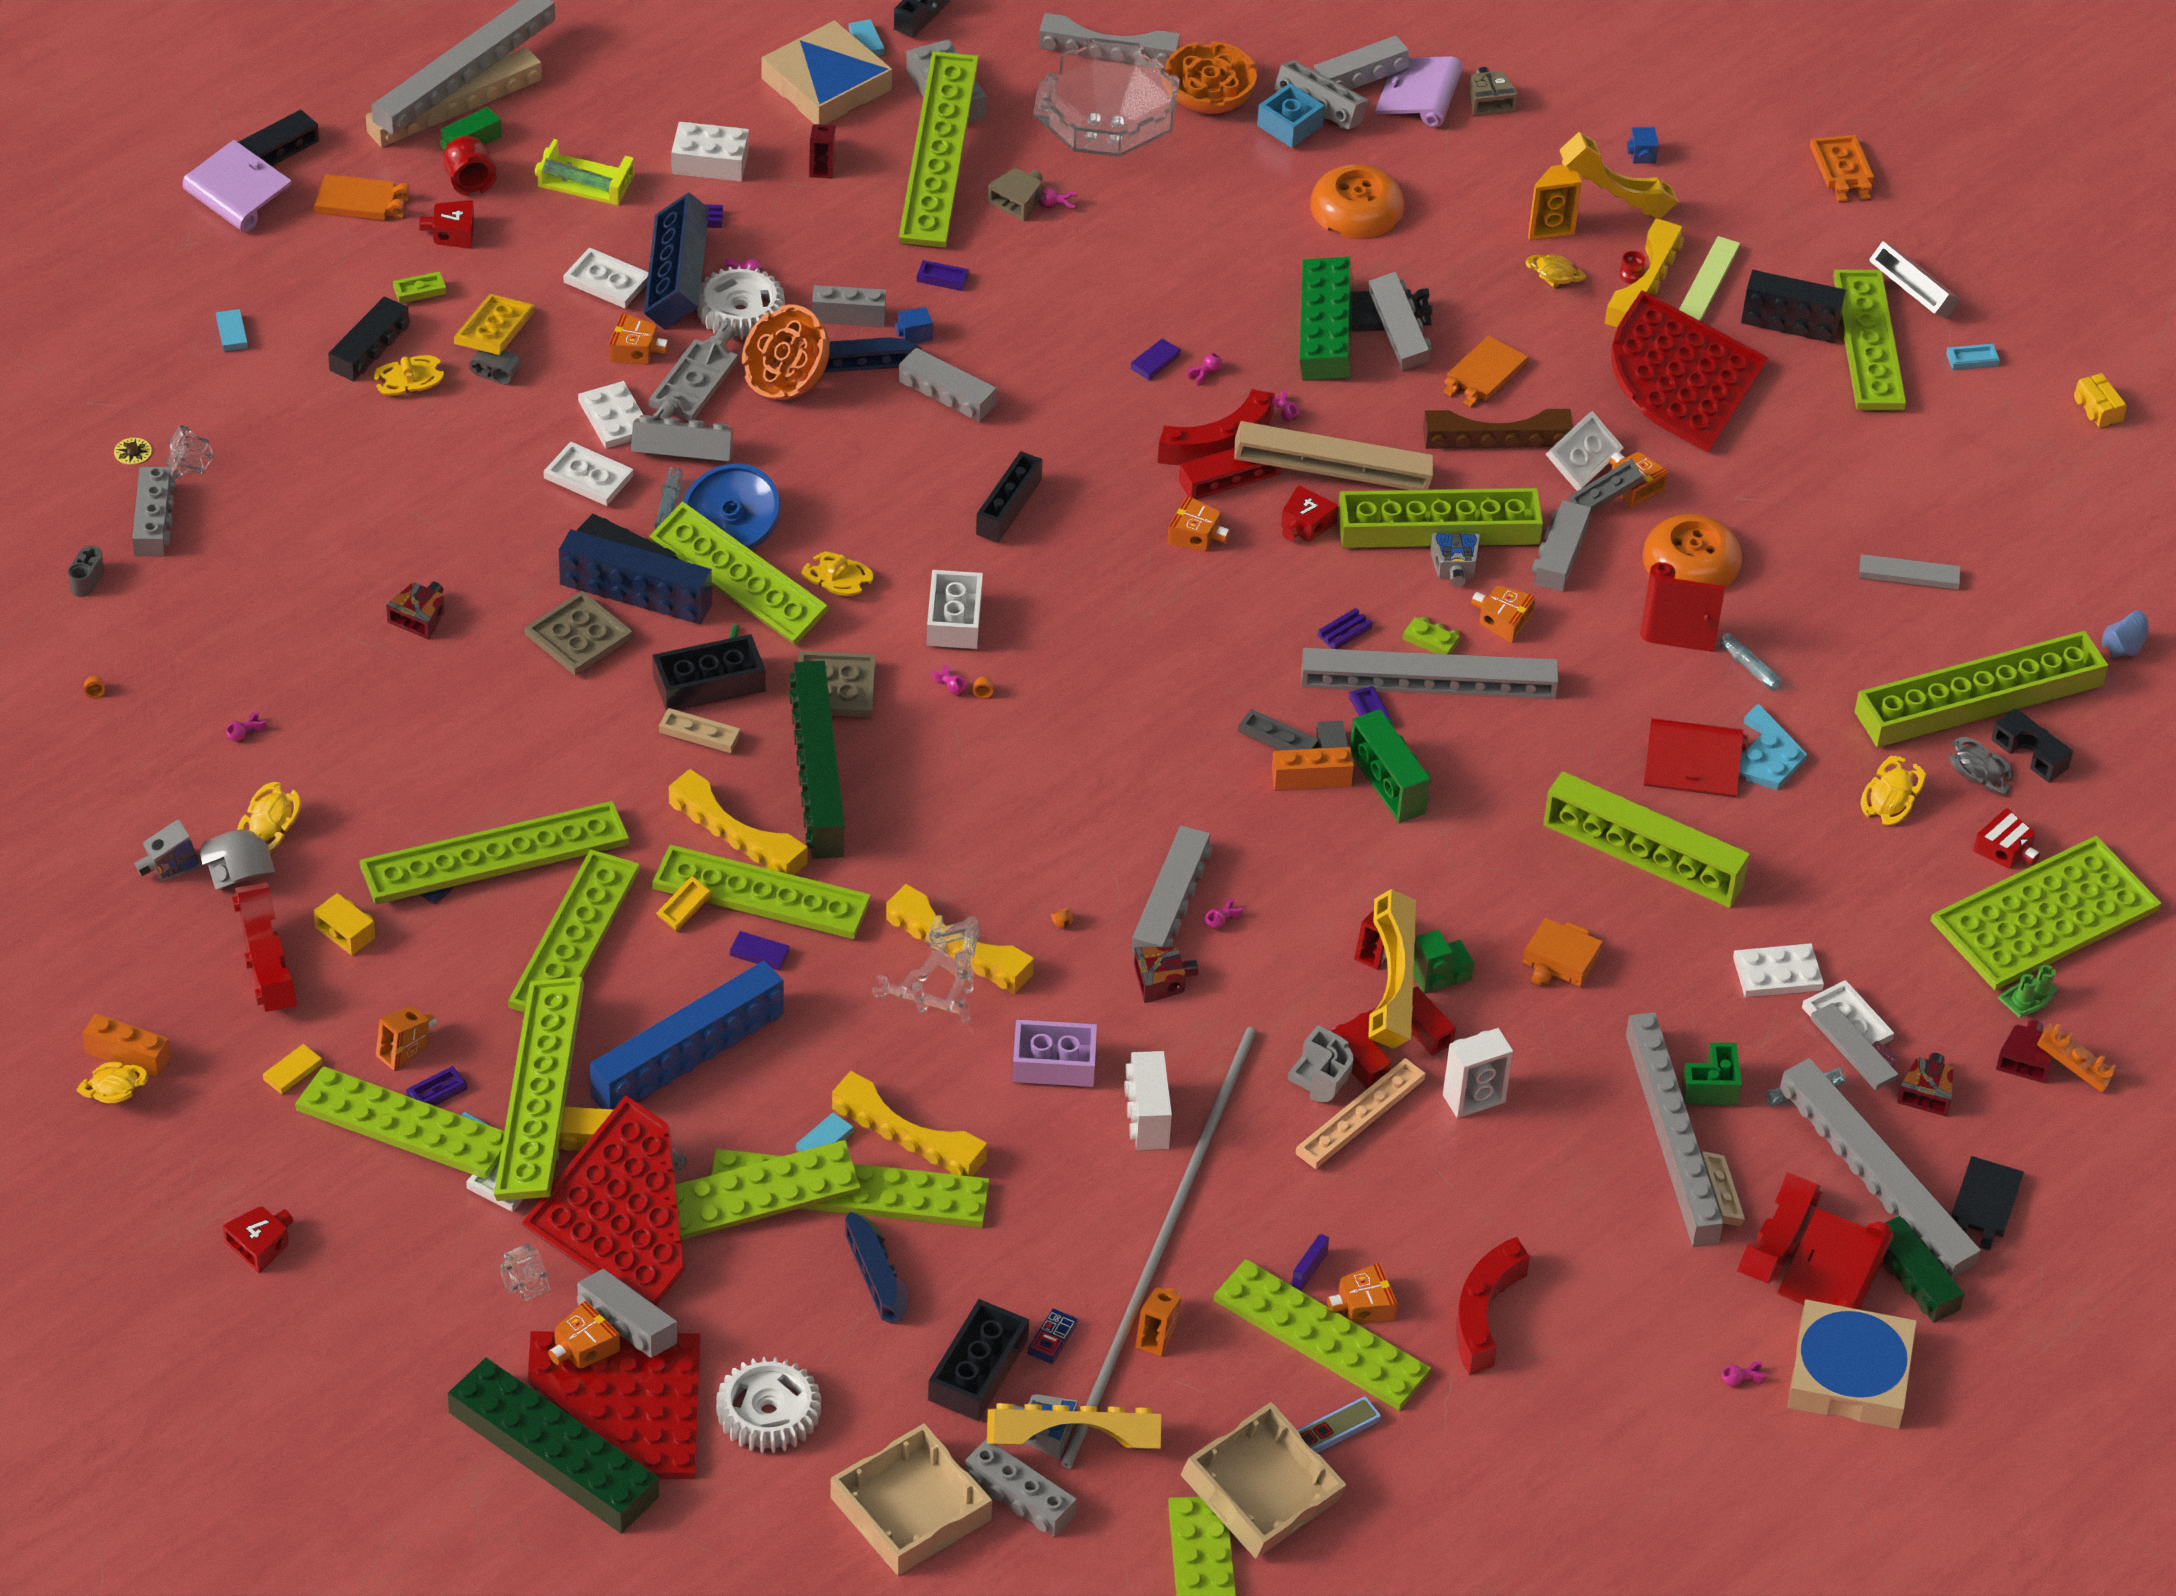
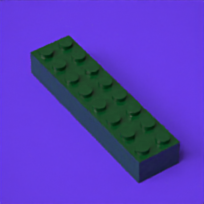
M825 660L794 662V673H789L790 688H794L789 689V701L792 704V725L796 729L794 730V744L797 745L796 763L800 770L798 771L799 786L802 789L801 806L804 807L803 825L807 832L805 833L806 846H808V849H811L812 859L844 857L845 825Z
M487 1357L447 1393L448 1408L451 1415L621 1534L659 1498V1477Z

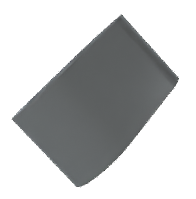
M478 350L469 362V368L475 375L504 385L510 383L522 365L517 355L505 350L500 355Z
M96 546L82 548L71 564L68 575L70 590L73 595L78 597L88 596L102 577L104 566L100 548Z
M1343 721L1316 722V738L1319 739L1318 748L1348 747Z

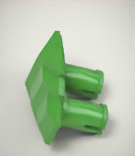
M2042 965L2039 968L2037 978L2033 980L2034 976L2031 974L2022 975L2020 983L1999 995L1998 999L2019 1018L2047 1007V1003L2053 1000L2052 996L2058 991V988L2052 983L2056 970L2053 969L2051 972L2052 966Z

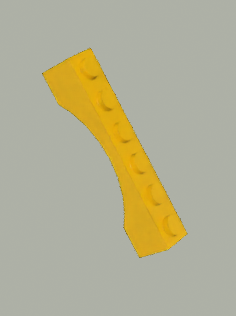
M1580 131L1560 149L1563 157L1562 163L1568 170H1574L1585 180L1589 179L1595 182L1599 188L1607 189L1614 197L1624 199L1631 207H1638L1647 216L1651 215L1660 219L1679 202L1673 187L1658 177L1632 178L1620 175L1609 169L1602 162V156L1595 140Z
M1658 218L1654 220L1648 231L1645 248L1650 260V268L1635 283L1615 291L1607 305L1604 324L1618 327L1641 290L1651 295L1657 294L1660 279H1665L1668 265H1672L1675 260L1676 250L1680 251L1684 242V237L1681 236L1683 226Z
M687 770L669 785V804L675 810L683 812L692 821L701 824L710 830L713 835L722 838L734 849L740 850L749 856L752 861L761 864L767 869L795 875L808 864V846L788 833L761 831L735 820L717 803L711 791L709 781L693 770Z
M907 884L886 903V920L893 926L910 933L915 939L922 940L936 951L951 957L958 964H963L977 975L992 981L1001 989L1015 994L1033 976L1034 958L1013 945L998 946L984 944L957 934L936 916L927 896Z
M1390 889L1374 899L1373 922L1385 948L1388 979L1383 999L1378 1007L1369 1015V1038L1394 1049L1411 1040L1416 900Z
M852 1071L832 1091V1109L838 1114L847 1116L858 1122L862 1127L877 1132L886 1140H892L903 1146L907 1151L922 1156L931 1164H937L948 1170L951 1174L973 1177L987 1160L986 1142L965 1131H936L904 1120L884 1104L873 1082Z
M998 1403L997 1409H988L987 1444L1020 1445L1033 1435L1047 1428L1061 1424H1079L1103 1431L1115 1438L1125 1448H1161V1414H1152L1153 1408H1135V1413H1125V1407H1108V1412H1097V1406H1080V1411H1069L1070 1406L1052 1405V1411L1042 1410V1405L1025 1404L1024 1410L1014 1409V1404Z

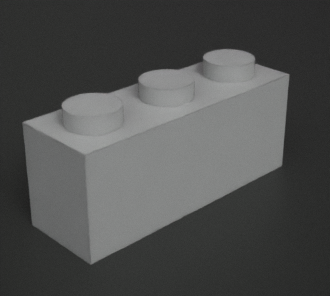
M814 285L812 312L824 324L884 327L886 290Z

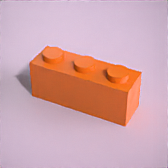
M1351 748L1273 751L1271 772L1274 790L1351 787L1354 768Z
M96 1013L82 1032L86 1054L109 1062H119L124 1066H140L146 1070L148 1075L159 1078L171 1059L168 1038Z

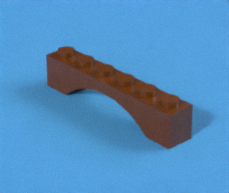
M1545 409L1533 417L1510 423L1475 421L1462 417L1450 410H1425L1423 422L1426 449L1554 447L1574 428L1571 409Z

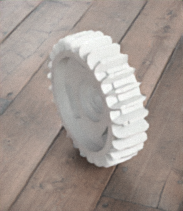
M739 266L738 269L734 270L729 267L728 271L720 269L719 274L713 272L711 278L705 277V281L701 283L700 304L697 308V314L701 324H706L707 330L713 329V333L716 334L722 324H727L726 328L730 325L735 331L731 339L733 340L735 336H738L742 340L744 336H748L753 326L766 313L771 314L779 310L780 306L785 305L783 288L780 287V282L775 281L774 276L768 277L766 271L760 273L758 268L755 271L750 270L749 266L747 269H741ZM761 295L770 302L767 307H763ZM744 305L746 308L736 309L735 306Z
M776 1356L773 1362H767L766 1358L763 1357L760 1363L752 1359L750 1366L742 1362L741 1370L733 1368L732 1376L725 1375L724 1383H720L719 1392L717 1393L716 1412L719 1424L723 1426L725 1434L730 1433L731 1441L739 1439L740 1447L748 1443L750 1451L756 1446L760 1447L761 1453L764 1452L765 1448H771L772 1452L775 1453L776 1447H781L786 1451L787 1444H791L796 1448L797 1439L805 1442L806 1434L811 1435L813 1433L814 1427L818 1425L821 1414V1396L818 1384H814V1377L807 1376L806 1369L799 1371L798 1363L789 1366L787 1359L783 1363H778ZM784 1385H786V1386L792 1388V1389H793L794 1391H796L799 1395L796 1396V1395L793 1394L789 1389H787ZM747 1389L741 1408L734 1407L733 1403L736 1397ZM770 1404L777 1409L773 1413H765L761 1408L764 1405Z

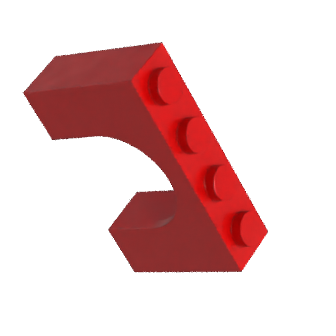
M1418 986L1414 987L1411 1035L1433 1056L1448 1048L1450 1043L1454 1042L1456 1027ZM1376 1008L1366 1013H1360L1351 1021L1339 1024L1331 1030V1032L1349 1042L1348 1046L1354 1058L1351 1072L1366 1089L1388 1073L1391 1067V1061L1376 1046L1373 1040L1369 1038V1015Z

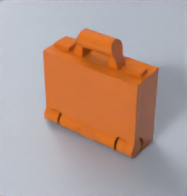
M1544 918L1524 950L1522 964L1536 969L1538 963L1543 964L1550 969L1553 977L1568 983L1571 982V984L1581 988L1600 957L1603 941L1589 936V929L1574 923L1566 922L1562 925Z

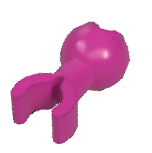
M1045 189L1040 194V202L1045 207H1053L1057 203L1065 204L1068 208L1075 209L1076 205L1069 204L1065 199H1069L1071 196L1077 197L1078 194L1072 191L1062 195L1057 194L1053 189ZM1042 195H1047L1045 200L1041 199Z
M731 258L725 259V266L733 267V270L738 269L739 266L741 269H747L749 266L752 271H755L757 268L760 273L763 271L762 263L757 259H749L746 263H737L736 260Z
M1215 353L1206 355L1202 366L1193 367L1187 371L1188 379L1198 376L1196 377L1197 386L1201 385L1204 382V376L1209 371L1216 372L1221 368V357Z
M1281 390V398L1275 397L1274 406L1282 408L1281 414L1284 419L1291 421L1298 418L1300 414L1299 406L1294 402H1288L1286 391Z
M942 665L943 673L932 670L933 680L937 683L945 682L951 694L959 695L966 690L967 682L964 677L959 675L952 676L947 665Z
M252 713L249 716V720L244 723L238 721L231 722L227 726L226 734L234 742L241 741L245 738L246 733L251 730L255 732L264 731L266 729V720L258 722L259 713Z
M1229 899L1224 909L1209 910L1205 916V922L1212 929H1220L1224 926L1227 918H1240L1243 907L1232 908L1234 900Z
M1756 1361L1751 1364L1750 1368L1741 1369L1737 1365L1726 1366L1722 1371V1379L1726 1385L1732 1387L1738 1386L1746 1379L1761 1384L1764 1383L1767 1373L1756 1372L1760 1371L1762 1366L1761 1361Z

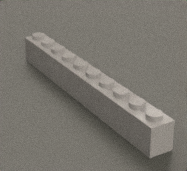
M551 0L518 1L372 104L373 123L392 135L405 128L450 94H453L467 82H470L474 77L487 70L498 60L504 58L515 48H518L522 43L535 36L546 26L552 24L555 21V2Z
M1303 648L1301 687L1359 690L1374 686L1376 691L1555 699L1558 685L1556 659Z
M1656 1013L1629 1015L1626 1038L1692 1247L1719 1244L1723 1221Z
M1808 1058L1784 1071L1780 1085L1784 1096L1792 1100L1798 1107L1800 1114L1815 1126L1817 1133L1824 1137L1832 1146L1833 1151L1846 1161L1852 1173L1858 1175L1866 1184L1868 1191L1871 1194H1875L1883 1203L1885 1210L1894 1217L1901 1216L1952 1279L1976 1266L1981 1252L1979 1247L1814 1062Z

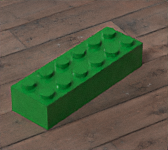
M1350 256L1302 259L1299 353L1302 380L1351 377L1353 274Z

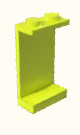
M553 139L550 147L545 148L541 163L538 162L536 165L535 176H538V187L619 205L634 177V158L625 156L619 168L559 154L558 140Z

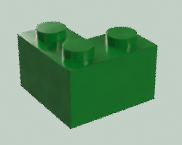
M1439 929L1415 936L1413 976L1424 994L1439 991L1451 985L1462 984L1472 979L1474 961L1461 939L1447 943Z
M1710 1042L1706 1063H1685L1682 1079L1685 1105H1738L1742 1082L1737 1043Z

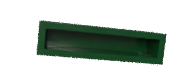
M1901 1216L1885 1222L1890 1226L1894 1237L1884 1256L1883 1262L1888 1272L1894 1275L1902 1284L1904 1291L1911 1295L1918 1303L1921 1312L1925 1315L1927 1314L1934 1323L1961 1310L1965 1293Z

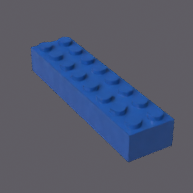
M763 960L590 1063L591 1098L602 1109L611 1110L615 1109L625 1095L635 1102L646 1099L651 1093L663 1086L669 1085L674 1079L684 1073L691 1072L696 1066L706 1060L713 1059L718 1053L728 1047H733L746 1036L755 1034L763 1026L778 1020L784 1014V980Z

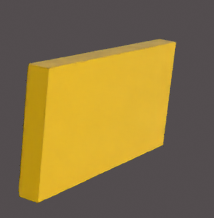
M489 294L454 336V344L500 355L534 314L535 305Z

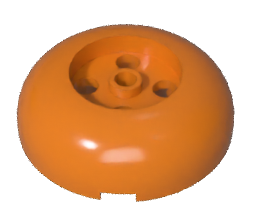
M1211 41V45H1198V42H1194L1174 51L1166 61L1164 78L1169 93L1182 106L1199 113L1220 114L1238 108L1249 99L1256 86L1257 73L1254 61L1244 51L1227 43Z
M1364 164L1342 165L1325 173L1315 184L1310 201L1312 215L1326 230L1331 228L1340 232V236L1351 239H1370L1392 231L1394 225L1399 220H1402L1405 206L1404 196L1398 183L1383 170Z
M799 305L780 306L779 310L762 316L748 334L742 352V364L745 365L746 372L744 377L748 385L756 393L773 400H789L809 391L821 378L829 359L830 342L822 321L812 311ZM768 382L774 386L769 387L766 383Z
M1679 514L1661 521L1650 531L1643 547L1642 558L1647 572L1650 574V568L1653 564L1665 562L1675 568V579L1722 585L1727 588L1737 579L1742 566V550L1734 533L1720 521L1701 514Z

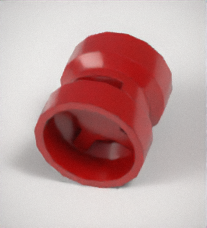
M1631 250L1623 254L1619 275L1625 283L1633 284L1643 276L1646 260L1641 252Z

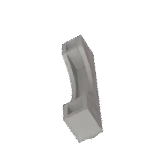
M1044 13L1039 30L1040 49L1165 67L1167 59L1174 51L1179 49L1180 33L1156 30L1136 36L1106 35L1086 29L1067 16Z

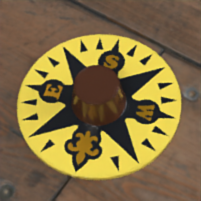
M141 438L124 439L114 449L116 459L127 465L143 463L152 453L151 445Z

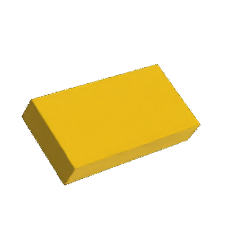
M692 875L656 914L675 932H678L713 895L712 891Z
M302 1044L264 1072L263 1080L282 1095L322 1065V1058Z

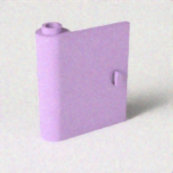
M1452 56L1409 58V69L1388 76L1375 113L1376 115L1420 113L1421 119L1426 125L1439 127L1444 122L1463 71V64L1458 58Z
M232 140L194 170L187 173L183 179V189L243 233L251 231L257 224V210L292 184L290 179L235 140Z

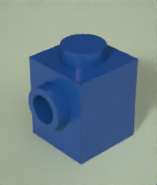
M1632 127L1630 140L1627 141V153L1631 154L1633 164L1656 163L1659 145L1655 127Z
M921 307L898 312V322H895L896 335L915 344L931 341L933 339V322L927 308Z

